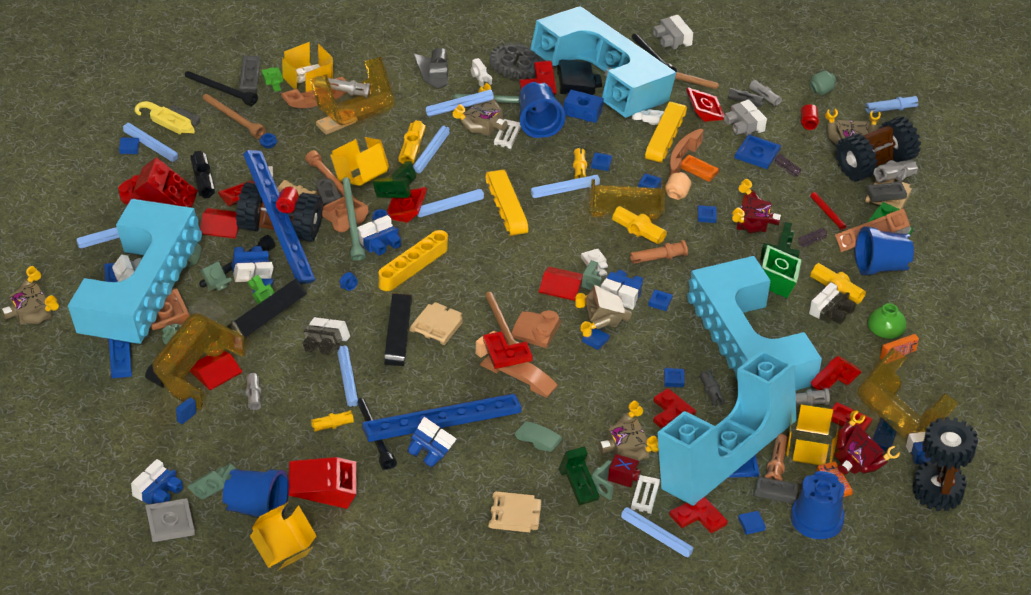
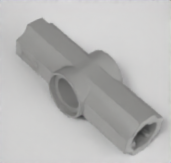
M890 160L887 164L875 168L873 174L879 182L894 179L901 182L906 177L917 174L918 167L913 160L901 162Z

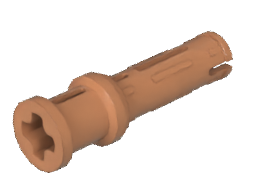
M685 240L675 244L665 243L663 247L631 252L630 259L633 264L660 258L672 259L680 255L685 257L688 255L687 244Z
M779 434L775 438L772 458L767 463L768 472L765 478H775L782 481L781 475L785 471L783 461L788 437L784 434Z

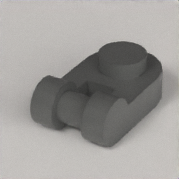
M329 178L318 180L317 193L323 198V206L340 199L333 180Z

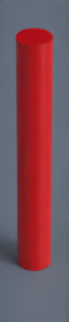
M813 192L810 195L813 201L840 230L846 229V224L816 192Z

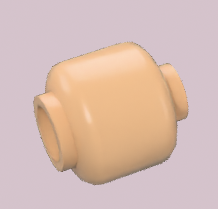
M682 172L671 174L665 186L668 196L677 200L685 198L691 187V180Z

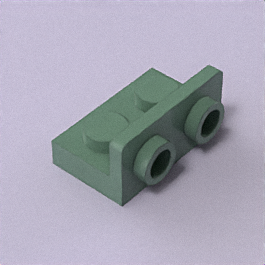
M231 463L223 468L219 467L216 471H211L189 483L188 488L200 499H205L223 489L225 481L230 480L232 476L229 474L230 471L236 468Z

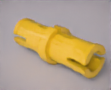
M580 148L574 150L575 160L573 168L575 169V179L579 178V176L580 178L586 177L587 161L585 160V150L582 149L581 154Z
M351 410L339 414L330 413L322 418L311 419L314 432L329 428L336 429L337 426L354 423Z

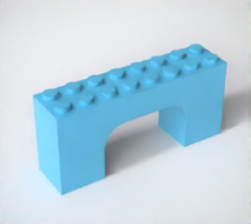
M581 6L536 21L530 50L534 51L544 60L552 61L553 66L558 65L561 59H579L593 63L604 72L608 70L602 98H604V103L625 118L669 101L676 72Z
M136 199L130 200L116 226L124 252L144 256L135 272L123 281L105 282L83 279L68 304L76 333L138 344L142 343L144 337L148 335L152 323L156 321L158 312L163 308L167 296L171 294L172 287L178 281L181 271L186 267L190 255L194 253L195 246L201 240L202 232L199 229L198 217L194 208Z
M755 256L692 270L691 279H689V293H687L688 302L695 307L696 315L702 318L704 328L710 331L712 341L718 344L720 354L726 357L728 367L734 370L737 381V369L764 349L795 364V390L812 386L810 382L819 373L822 358L805 332L778 339L765 338L753 330L743 314L744 312L765 308L767 305L770 279Z
M762 349L737 369V402L731 413L719 424L714 426L684 411L658 431L662 490L694 506L700 499L710 493L786 430L790 424L792 425L796 421L795 364Z

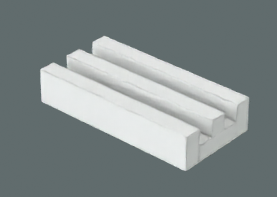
M504 119L510 125L503 140L500 139L504 131H498L494 145L508 146L511 149L521 125L520 122ZM515 126L514 132H513V134H512L510 140L507 141L508 138H509V136H510V134H511V132H512V130H513V127Z
M640 475L631 505L632 510L639 509L641 512L647 511V513H652L660 479ZM647 482L641 504L637 503L642 484ZM654 484L649 505H645L650 486Z

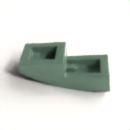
M527 421L515 432L517 439L533 442L535 448L543 451L552 452L562 441V437L552 430Z

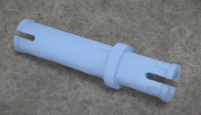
M917 96L897 97L893 100L866 103L865 107L868 108L865 109L868 114L871 111L873 113L896 109L901 111L904 108L917 107L918 103L915 102H918Z

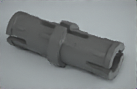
M730 88L728 93V99L740 102L750 100L755 106L760 108L764 102L763 96L750 94V91L743 92Z
M707 370L708 376L705 371L701 372L700 379L705 386L704 391L709 395L713 406H718L716 401H718L719 405H723L725 399L720 392L719 384L715 382L712 376V372Z

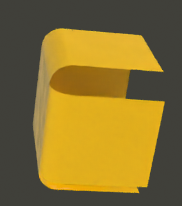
M310 42L284 51V58L282 57L283 79L295 90L297 89L296 69L311 66ZM319 43L318 65L320 67L305 73L306 92L323 88L316 86L317 76L333 79V57Z
M365 137L368 149L361 153L356 139L333 150L331 159L338 180L342 182L343 178L347 177L350 180V184L360 186L386 173L389 165L381 140ZM359 168L361 174L353 178L351 171Z
M801 404L796 430L828 435L833 409ZM789 429V437H788L787 452H786V455H787V456L789 455V447H790V440H791V431H790V429ZM836 436L832 439L830 463L834 457L837 443ZM796 439L792 461L823 465L826 463L829 444Z
M285 503L259 516L252 527L253 532L250 538L268 568L305 550L317 537L299 505L289 518L283 520L281 512L287 505ZM313 547L286 560L278 570L307 556Z

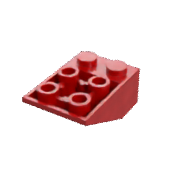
M156 157L142 167L133 192L145 201L192 208L198 190Z
M338 457L290 461L288 496L348 509L356 496V462Z

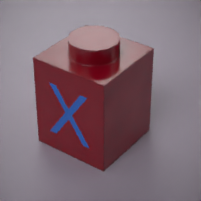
M615 454L609 467L608 481L632 487L634 481L638 482L641 470L638 469L639 461Z

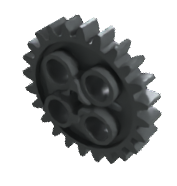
M509 42V45L503 43V46L498 45L497 48L494 47L493 51H491L489 62H491L490 66L493 67V70H498V74L503 73V77L510 76V79L516 77V80H519V78H536L534 62L546 60L530 50L531 46L526 47L524 43L519 45L518 42H516V45H513ZM521 54V56L519 57V60H518L517 67L514 68V66H515L516 63H517L518 55Z

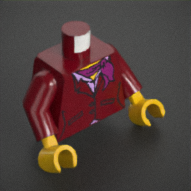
M744 179L739 186V191L741 193L746 192L747 194L743 197L741 208H736L732 212V219L734 222H737V230H746L748 233L766 232L768 223L779 225L781 215L771 213V202L764 201L758 197L754 190H750L752 187L751 181Z
M853 411L850 414L851 420L847 421L838 431V435H836L837 450L835 457L841 462L838 465V470L842 474H848L849 471L853 474L858 472L864 474L875 472L888 463V459L897 458L900 455V452L895 456L890 454V450L895 446L889 447L886 454L883 455L884 450L858 424L855 425L856 423H862L865 419L864 415L860 416L858 420L855 419L859 411Z

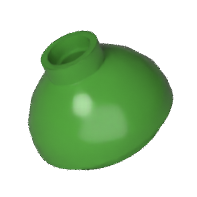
M887 303L884 306L878 307L870 314L868 327L879 337L893 339L904 334L906 318L896 305Z

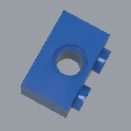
M570 90L564 101L565 115L597 123L603 111L604 98Z

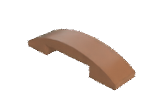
M343 77L335 78L337 80L346 81ZM323 87L300 93L295 89L281 93V96L292 107L311 108L337 99L347 92Z
M703 129L689 133L675 146L670 159L669 177L673 173L681 172L682 158L687 151L695 152L701 145Z
M903 208L855 228L835 234L841 252L855 247L858 233L864 226L874 227L879 231L897 232L911 225Z
M488 355L480 364L495 373L502 371L530 385L531 391L546 398L557 387L554 380L529 362L494 369Z

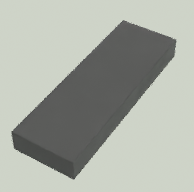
M243 56L239 91L257 93L261 56Z

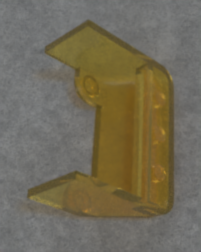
M381 57L364 61L369 78L361 83H370L368 98L358 96L336 104L327 74L310 79L318 107L338 125H346L394 107L395 99Z
M591 179L589 185V213L592 214V217H603V214L613 215L616 208L620 206L637 216L645 214L650 220H658L665 212L666 183L662 182L659 188L595 185V179Z
M192 314L154 359L153 371L175 398L184 402L191 397L196 402V408L202 410V390L183 380L203 353L209 356H219L225 349H228L243 357L245 355L244 336L202 314Z
M892 348L861 384L858 395L861 400L900 435L908 439L911 433L926 432L927 426H930L932 421L936 422L938 418H941L943 421L959 402L944 393L937 403L920 417L896 395L901 388L902 381L895 372L907 357Z

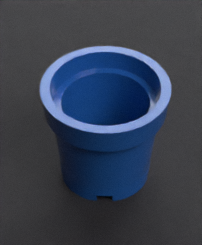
M531 82L521 89L519 96V119L522 130L533 138L550 137L560 131L565 122V111L561 103L555 98L552 89L546 83L540 84L537 82Z
M862 227L858 233L855 245V261L860 274L874 275L877 272L907 271L910 268L907 265L909 262H912L914 255L913 241L908 239L911 236L907 233L879 231L874 227Z
M233 469L229 473L232 475L230 480L225 481L223 488V503L227 504L228 507H225L227 511L238 512L257 518L288 501V476L284 470L270 469L267 472Z
M818 471L815 472V475L805 477L799 498L795 501L790 515L793 526L801 534L813 539H828L836 536L842 530L844 525L843 496L845 487L843 482L841 484L838 481L836 475L830 472Z

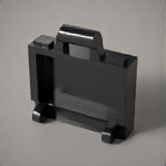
M559 60L557 75H559L560 94H566L570 90L593 95L596 91L595 88L602 87L601 76L593 74L590 62Z

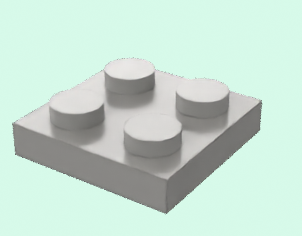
M187 498L145 505L152 542L195 535Z

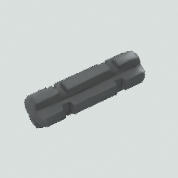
M172 105L169 108L190 119L193 126H197L201 122L199 116L182 108L179 109L178 106Z

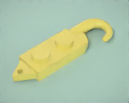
M148 101L140 102L135 106L136 114L141 115L139 109L148 108L151 110L150 118L153 122L175 133H195L190 119L170 109L160 107Z

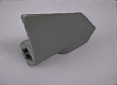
M436 48L432 51V58L414 53L424 82L437 89L447 86V51L443 48Z

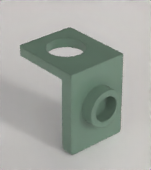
M608 460L604 465L595 469L592 479L598 493L611 500L613 485L605 481L609 475V467L612 463ZM600 484L606 487L607 493L600 488Z

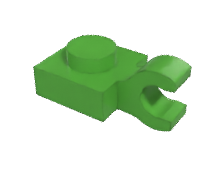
M279 67L262 70L265 84H271L274 92L281 91L279 83L283 82V76Z
M259 275L247 281L248 285L256 291L252 296L257 304L275 293L270 284L266 286L263 284Z

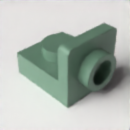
M591 260L583 273L582 287L591 291L594 285L601 287L602 278L599 277L600 271L597 270L598 262Z
M219 261L200 270L210 291L215 288L217 291L228 287L227 283L232 281L231 277L226 278Z

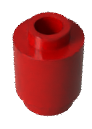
M811 104L805 105L800 111L801 123L805 129L813 130L819 124L818 108Z
M291 186L281 190L276 202V207L279 211L291 213L294 210L299 198L297 190Z

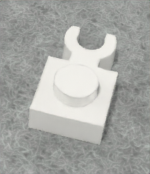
M643 110L632 115V119H642L643 122L657 125L664 111Z

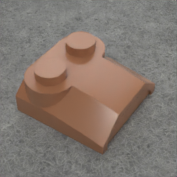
M345 196L322 206V216L332 222L334 230L345 232L350 228ZM353 198L356 223L360 225L366 220V215L369 212L368 206Z
M178 289L172 290L171 294L167 296L163 308L157 314L156 321L151 325L152 330L165 328L173 323L185 327L189 323L190 316Z
M551 310L544 311L541 314L522 311L514 325L512 336L515 339L527 341L547 349L561 325V319H559L556 312Z

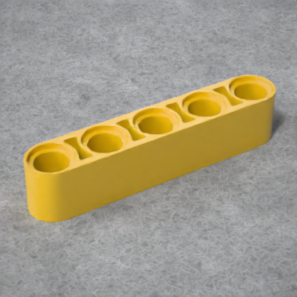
M674 102L668 103L648 144L645 159L663 163L662 161L666 158L668 148L673 143V137L675 138L678 127L681 126L683 117L686 115V105Z
M503 169L486 172V183L490 185L488 188L491 195L495 197L494 202L500 209L498 211L501 218L505 221L503 223L506 230L510 232L509 236L528 233L527 219L506 171Z
M442 230L434 231L382 267L378 273L379 288L383 291L395 289L443 255L448 249V234Z

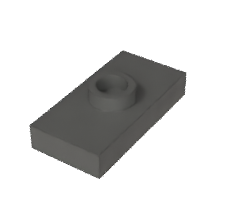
M902 182L867 185L866 188L871 202L907 198V192Z
M758 476L754 496L794 504L799 484Z

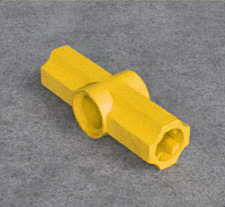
M415 120L413 123H410L408 132L404 135V143L399 155V162L402 164L406 161H412V164H414L417 153L420 151V144L426 126L421 121Z
M619 206L612 216V220L627 227L630 234L633 233L637 235L636 237L643 236L656 244L662 243L667 235L666 230L652 224L650 218L645 214L637 216Z
M820 263L816 264L811 271L810 277L826 287L832 282L837 285L840 295L855 304L862 302L866 295V291L851 283L848 275L843 272L836 274Z

